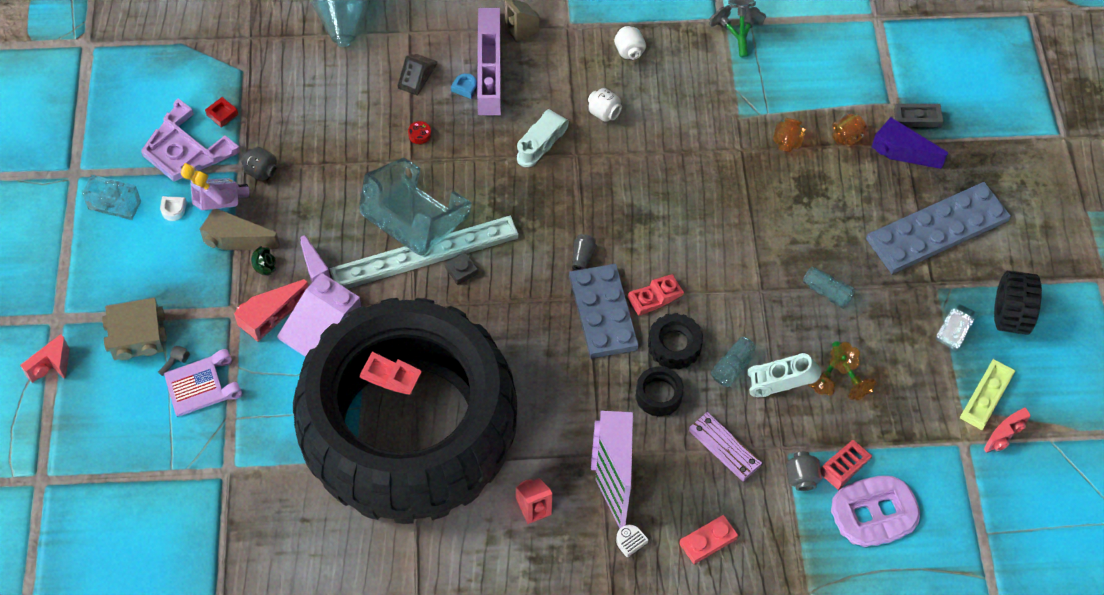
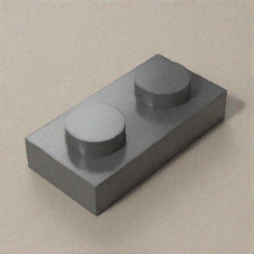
M895 104V120L906 127H942L943 117L940 104Z

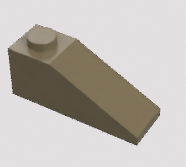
M213 209L200 228L203 242L211 248L255 250L260 246L262 248L268 247L269 249H278L280 246L277 232L220 209Z

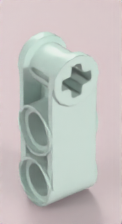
M550 109L546 110L542 117L518 141V164L527 168L534 166L550 150L556 140L565 133L569 120Z
M805 353L750 367L748 369V376L751 377L752 386L749 389L750 395L753 397H766L773 393L812 384L820 378L821 368Z

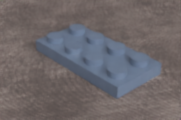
M616 264L570 271L569 279L590 359L638 350V342Z

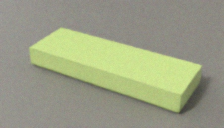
M993 359L961 414L960 419L983 430L1015 370Z

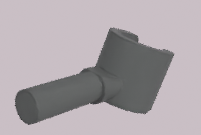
M174 346L171 350L170 358L158 373L163 376L177 360L183 363L186 362L190 353L186 348Z

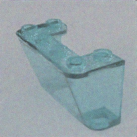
M403 157L364 175L359 209L360 213L370 222L414 253L422 256L468 218L472 203L454 191L451 193L449 206L446 208L417 188L421 168ZM406 167L411 170L412 179L407 177L405 172Z

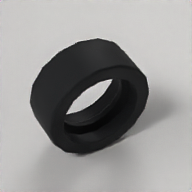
M652 367L644 371L638 378L635 397L638 405L644 412L652 416H666L676 411L680 406L684 385L682 379L675 371L667 367ZM653 381H664L672 386L674 396L666 402H655L646 396L645 387Z

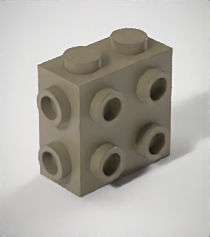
M155 298L105 306L106 315L102 316L104 330H107L108 337H104L106 352L110 351L114 360H128L131 357L152 356L156 353L164 352L163 342H167L165 327H161V321H165L163 306L158 307Z

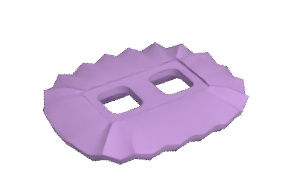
M876 476L854 482L840 489L832 498L831 513L841 535L848 538L851 544L861 545L864 548L871 545L879 546L883 543H891L894 540L901 539L905 535L912 533L919 524L920 509L913 492L904 481L893 476ZM891 500L896 513L887 516L883 515L878 503ZM867 507L872 520L864 523L859 522L854 510Z

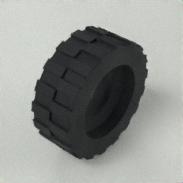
M665 314L663 317H659L652 324L648 338L649 353L653 356V360L657 361L662 367L676 368L677 370L683 367L687 368L690 364L695 363L697 357L700 356L703 343V332L700 330L699 324H696L693 318H689L684 314ZM672 331L681 332L687 338V346L681 351H671L664 345V336Z

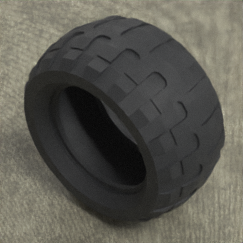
M389 298L381 300L379 304L369 307L361 306L347 313L348 317L340 323H333L326 328L320 335L318 345L309 350L304 359L293 399L294 426L298 444L307 467L322 482L324 488L345 506L350 505L360 512L361 515L375 520L383 517L394 519L395 523L399 524L414 523V519L431 517L432 520L449 515L451 509L461 504L464 506L468 505L479 496L487 483H491L506 460L507 452L516 434L517 394L512 371L505 357L482 325L469 321L466 313L452 306L445 308L434 304V300L426 298H416L415 300ZM374 352L395 363L399 359L421 371L438 375L454 385L468 404L465 416L457 428L445 439L431 447L402 453L377 449L356 437L345 424V418L355 396L370 383L360 378V374L371 353Z

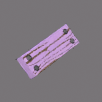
M708 412L689 427V432L741 481L744 482L761 467L762 462Z

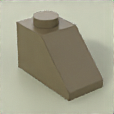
M505 0V29L516 42L539 32L540 16L536 10H532L525 2Z

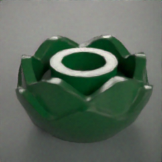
M258 247L251 257L252 266L261 275H272L271 273L276 271V258L270 254L268 247Z

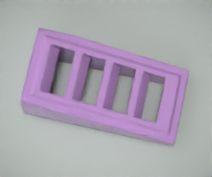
M305 235L300 237L311 282L321 273L330 278L328 267Z

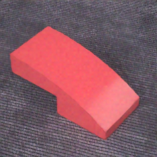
M372 352L360 374V378L383 388L410 395L422 371L399 359L395 363Z

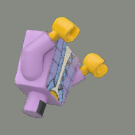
M184 163L181 169V175L191 180L192 204L200 210L238 206L239 198H249L248 184L237 185L230 178L208 179L209 175L197 171L195 167Z

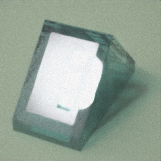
M957 302L950 310L935 340L957 351L979 313Z

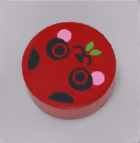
M423 121L412 123L408 128L410 141L415 144L428 142L431 138L430 126Z

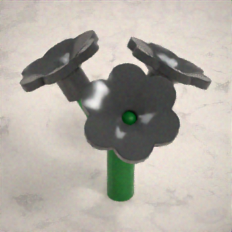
M729 0V5L719 8L710 17L709 25L714 27L715 25L722 24L724 28L727 27L738 39L739 56L747 57V34L754 24L763 25L766 15L760 12L757 7H752L756 5L754 0ZM731 7L738 8L740 34L733 28L731 21L728 19L731 14Z

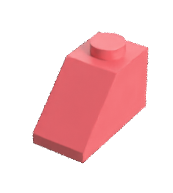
M540 478L525 480L516 487V500L527 524L552 515V492Z

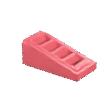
M852 440L821 467L822 477L839 491L872 458V455ZM854 449L863 458L859 459L851 450ZM847 454L856 464L851 463L844 456ZM841 460L850 469L847 470L842 464L839 463V461ZM836 466L844 474L841 475L833 467Z

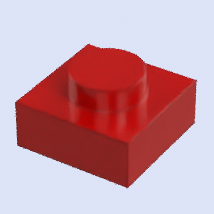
M223 97L205 109L206 115L221 128L239 115L238 110Z

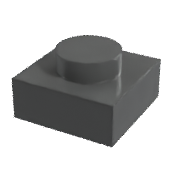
M466 252L445 262L446 270L457 285L478 275V269Z

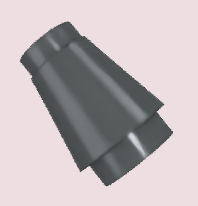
M580 234L574 240L572 268L574 270L586 269L597 247L595 244L596 240L592 236Z

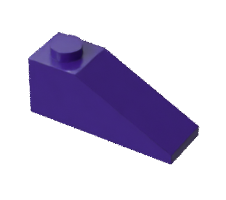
M891 117L875 134L871 147L879 154L891 160L942 169L948 156L947 151Z

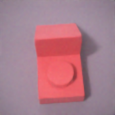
M60 334L20 365L26 377L32 383L38 378L44 377L51 368H54L64 379L66 378L70 349L65 338Z

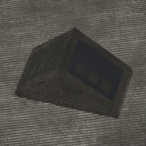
M419 54L407 55L397 85L398 89L418 96L435 69L437 61Z

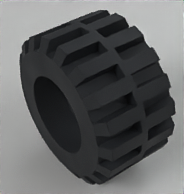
M1009 270L1003 274L998 285L994 307V321L997 330L1025 335L1032 332L1038 320L1042 299V285L1037 274Z

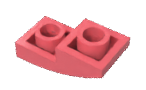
M673 274L652 280L650 286L630 291L627 298L638 316L669 304L681 297L684 292Z
M1026 407L1010 415L994 430L984 447L986 453L992 450L1001 451L1010 445L1009 441L1012 436L1026 428V423L1031 416Z

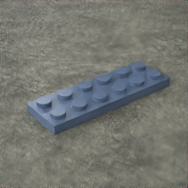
M982 182L868 233L866 240L889 272L894 274L1008 222L1011 215L986 183Z

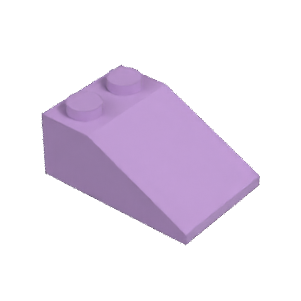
M321 273L305 290L277 338L306 357L309 350L318 345L320 335L326 328L333 323H340L348 317L347 313L361 307L360 297Z

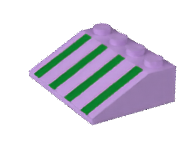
M601 411L600 421L595 420L591 470H596V482L619 528L626 526L631 490L633 412Z

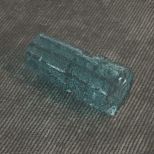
M814 266L807 271L803 279V283L810 286L809 288L828 297L830 302H835V305L842 309L849 304L856 290L849 284L845 285L844 281H837L831 275Z
M740 337L728 350L725 357H722L713 367L711 375L716 382L723 386H731L739 376L740 370H744L750 362V357L756 349L750 339Z

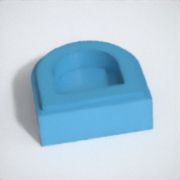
M460 74L451 85V92L470 99L477 89L476 78L471 74Z

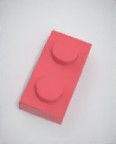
M722 515L680 539L679 544L692 563L696 564L737 540L738 534L726 517Z

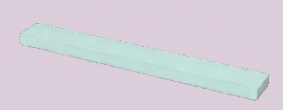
M510 215L329 268L330 274L335 282L349 289L451 259L465 252L468 254L518 239V232Z

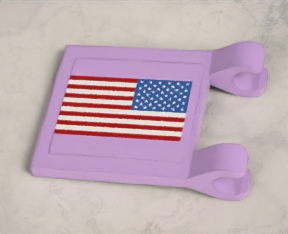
M227 349L219 350L211 357L164 373L177 417L224 400L237 399L242 396L241 388L237 382L230 383L222 389L215 367L227 366L232 363V358Z

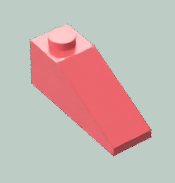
M303 279L251 297L246 303L240 304L234 313L237 325L259 342L294 310L303 293L308 288V282Z

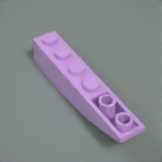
M478 8V115H501L500 8Z

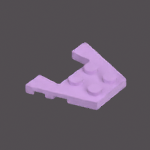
M179 98L173 103L174 107L171 112H167L163 118V124L158 130L154 131L141 150L144 158L174 182L184 178L181 175L184 163L190 164L197 171H200L240 152L239 146L225 135L211 147L205 149L179 128L182 123L194 115L193 110Z

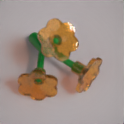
M836 341L832 343L830 351L832 357L827 370L821 373L820 378L816 382L807 384L820 395H833L836 385L830 380L831 372L834 368H838L840 373H848L852 379L853 387L848 398L850 400H860L874 390L877 382L875 379L869 380L868 378L862 381L859 376H856L852 369L859 367V349L852 347L849 342L840 343Z

